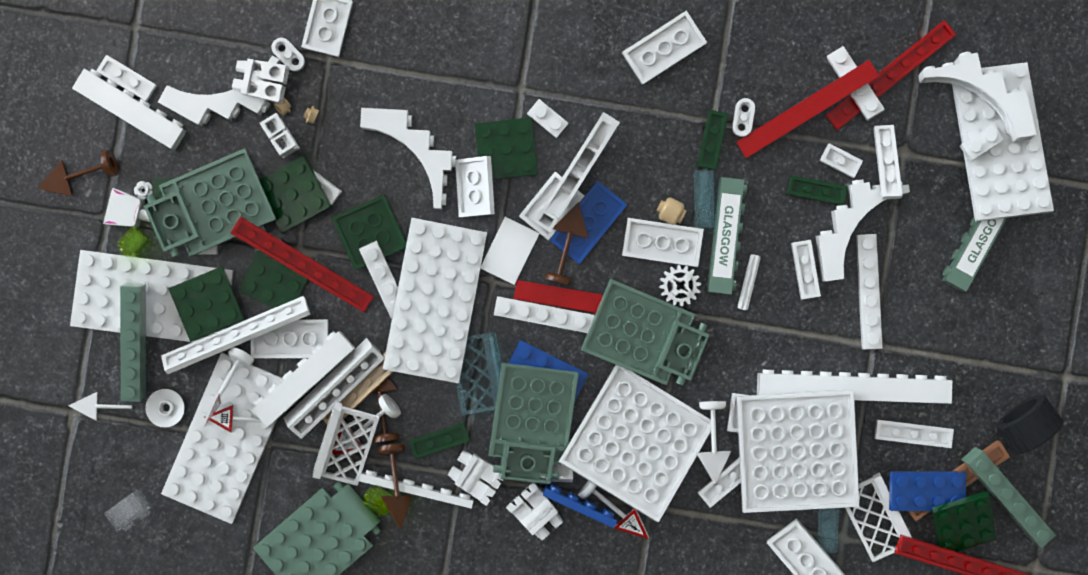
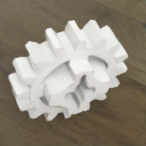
M677 265V270L670 267V273L664 271L666 278H660V281L664 282L663 285L659 286V288L664 289L661 296L667 295L668 297L665 301L673 300L672 305H676L679 302V305L683 306L684 301L688 305L691 304L690 298L696 300L697 298L694 294L700 293L697 286H700L701 283L696 282L699 275L693 276L692 274L695 270L687 271L688 266L681 269V266ZM684 273L685 275L682 278H677L673 274ZM668 280H669V282L671 283V286H672V289H671L670 292L668 291V287H667ZM690 280H692L693 284L692 291L688 284ZM675 281H677V282H682V281H683V282H684V283H683V287H684L685 290H683V289L677 290V289H676V288H677V284H676ZM678 293H683L687 296L681 299L675 298Z

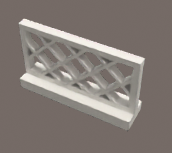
M334 402L314 466L313 477L320 479L322 476L358 486L379 416L342 406V403ZM344 413L353 415L355 420L346 424L343 420ZM365 419L373 420V425L367 429L361 424V421ZM358 424L362 431L352 435L349 427ZM346 430L350 437L340 441L337 436L338 433ZM365 435L368 440L367 443L359 446L356 438ZM353 441L356 448L347 452L344 444ZM340 446L344 454L335 458L332 450ZM359 451L362 459L354 463L350 455ZM347 457L351 465L342 469L338 461ZM334 463L339 470L335 473L326 472L327 467ZM353 468L357 473L356 478H349L344 472Z
M880 472L858 483V488H860L859 499L860 496L871 499L868 509L859 506L854 507L853 511H851L850 507H845L872 562L894 553L896 546L888 545L891 535L900 537V534L912 538L900 512L889 510V490ZM872 483L875 489L873 496L862 493L864 486ZM873 501L882 503L883 509L881 514L870 510ZM856 509L866 512L864 521L855 519L854 513ZM869 513L879 516L877 526L866 523ZM882 518L891 521L892 525L889 531L879 527ZM864 526L875 529L872 539L863 535ZM878 530L888 533L885 543L875 540ZM873 543L884 546L882 553L873 555L871 551Z

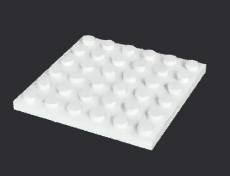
M615 365L558 462L652 520L659 522L695 460L696 453L700 451L710 434L711 419L634 372Z
M853 390L737 396L743 513L859 507Z

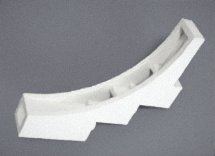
M961 53L954 63H946L938 68H935V66L925 67L919 74L920 83H950L979 95L1000 115L1008 129L1012 143L1030 140L1037 135L1026 90L1012 89L1007 92L1002 71L995 72V70H990L982 74L978 53Z
M271 56V58L268 61L270 63L276 64L282 63L278 58L274 56ZM168 85L158 103L200 126L208 123L211 117V110L232 121L233 118H237L239 115L240 105L259 115L265 113L270 106L267 100L245 96L234 89L218 94L198 95L182 92Z
M361 108L360 127L362 129L389 135L406 145L417 156L430 180L433 192L434 209H442V206L446 205L447 195L443 194V186H447V175L444 174V171L452 172V167H456V156H453V152L430 150V147H434V136L428 130H408V127H412V115H409L408 110Z
M604 112L602 113L576 157L535 219V223L549 232L552 231L620 123L619 121Z
M863 179L852 181V185L847 186L850 208H848V205L836 206V210L831 211L834 234H832V230L820 232V236H815L822 282L844 279L845 251L852 232L859 221L872 208L887 200L881 197L880 185L872 186L871 190L870 182L864 183ZM901 182L902 194L909 193V185H903Z

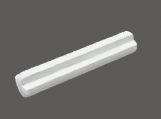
M750 255L737 306L738 309L748 310L761 259L758 255Z

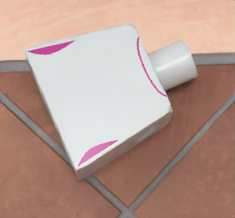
M112 188L103 224L139 227L141 220L150 222L144 209L145 201Z

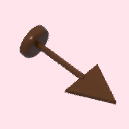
M106 150L100 155L101 164L67 175L63 160H61L38 188L72 196L68 180L103 169L110 177L117 176L119 173L118 164L112 152Z
M579 202L553 228L568 234L557 274L547 272L544 279L571 285V278L563 276L562 272L572 234L588 238Z
M388 377L371 394L377 393L379 404L382 392L398 390V388ZM385 414L380 417L382 434L373 436V444L399 440L397 433H387Z
M400 443L378 447L380 455L390 456L395 496H381L399 529L402 528L412 496H400L395 455L405 451V444Z

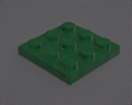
M531 117L474 124L478 157L491 156L492 180L538 175Z
M306 155L297 158L260 179L277 220L275 222L281 233H285L332 207Z
M384 194L332 217V221L355 270L366 266L359 248L372 242H378L384 257L406 248L407 243Z
M258 250L238 291L272 308H276L300 298L308 279Z
M223 266L168 288L190 342L245 320Z
M987 491L931 508L938 546L961 551L996 540L991 500Z

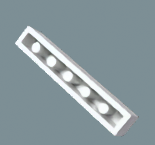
M83 69L72 89L170 149L176 150L187 132L182 128V123L175 119L171 122L166 118V113L159 109L156 112L150 109L151 104L143 99L137 101L133 98L134 94L124 89L122 92L117 88L118 84L112 80L104 81L100 78L102 74L94 69L90 71Z
M333 331L325 338L327 342L323 346L319 344L311 351L313 354L308 359L304 357L297 363L298 368L294 372L290 370L282 377L284 381L280 385L275 383L268 390L270 394L265 398L261 396L253 403L255 407L252 411L266 427L274 423L356 349L341 331L337 333Z
M366 338L284 417L288 428L302 439L332 410L334 402H340L384 360L380 350Z

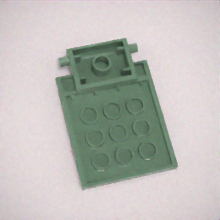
M246 148L159 185L163 197L156 200L154 194L146 196L148 204L144 205L163 252L170 251L172 257L180 255L177 248L185 245L189 257H192L235 238L236 236L230 232L240 216L258 227L277 220Z
M610 279L581 350L667 385L670 375L673 373L678 375L676 383L683 386L686 379L692 380L710 334L705 333L708 326L706 324L700 323L698 329L691 327L695 317L694 313Z
M501 363L488 456L502 457L501 465L493 466V472L500 473V479L549 485L551 479L558 480L559 472L552 471L553 463L561 464L558 461L568 446L578 372Z
M338 481L333 486L337 490L334 496L331 497L322 487L256 544L253 549L275 575H340L373 546L365 535L370 530L375 536L381 531L377 526L380 519L349 483L343 487Z

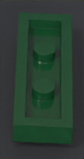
M714 110L708 111L697 167L716 170L728 117L727 113Z
M790 175L786 194L844 205L847 186Z
M463 422L409 440L414 458L417 459L468 442L470 439Z

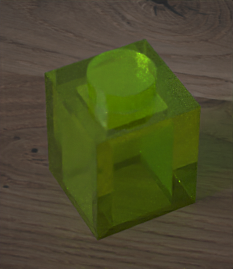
M132 226L116 244L120 246L119 251L123 255L135 257L148 244L150 239L137 227Z
M377 485L366 491L363 497L365 498L363 504L378 515L384 516L389 510L381 496L393 495Z

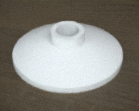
M157 390L150 395L146 402L147 417L156 426L171 427L177 424L183 417L185 410L184 401L173 390ZM165 404L170 406L169 411L164 410Z

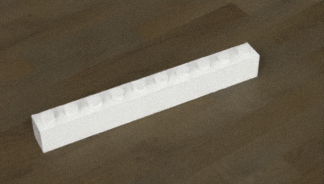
M763 369V373H757V395L853 390L854 400L952 404V380H946V376H935L934 379H927V375H915V378H908L906 374H896V378H889V374H877V377H870V373H858V376H851L849 372H839V376H832V372L821 371L820 375H812L813 371H801V374H793L792 370H782V374H776L774 370Z

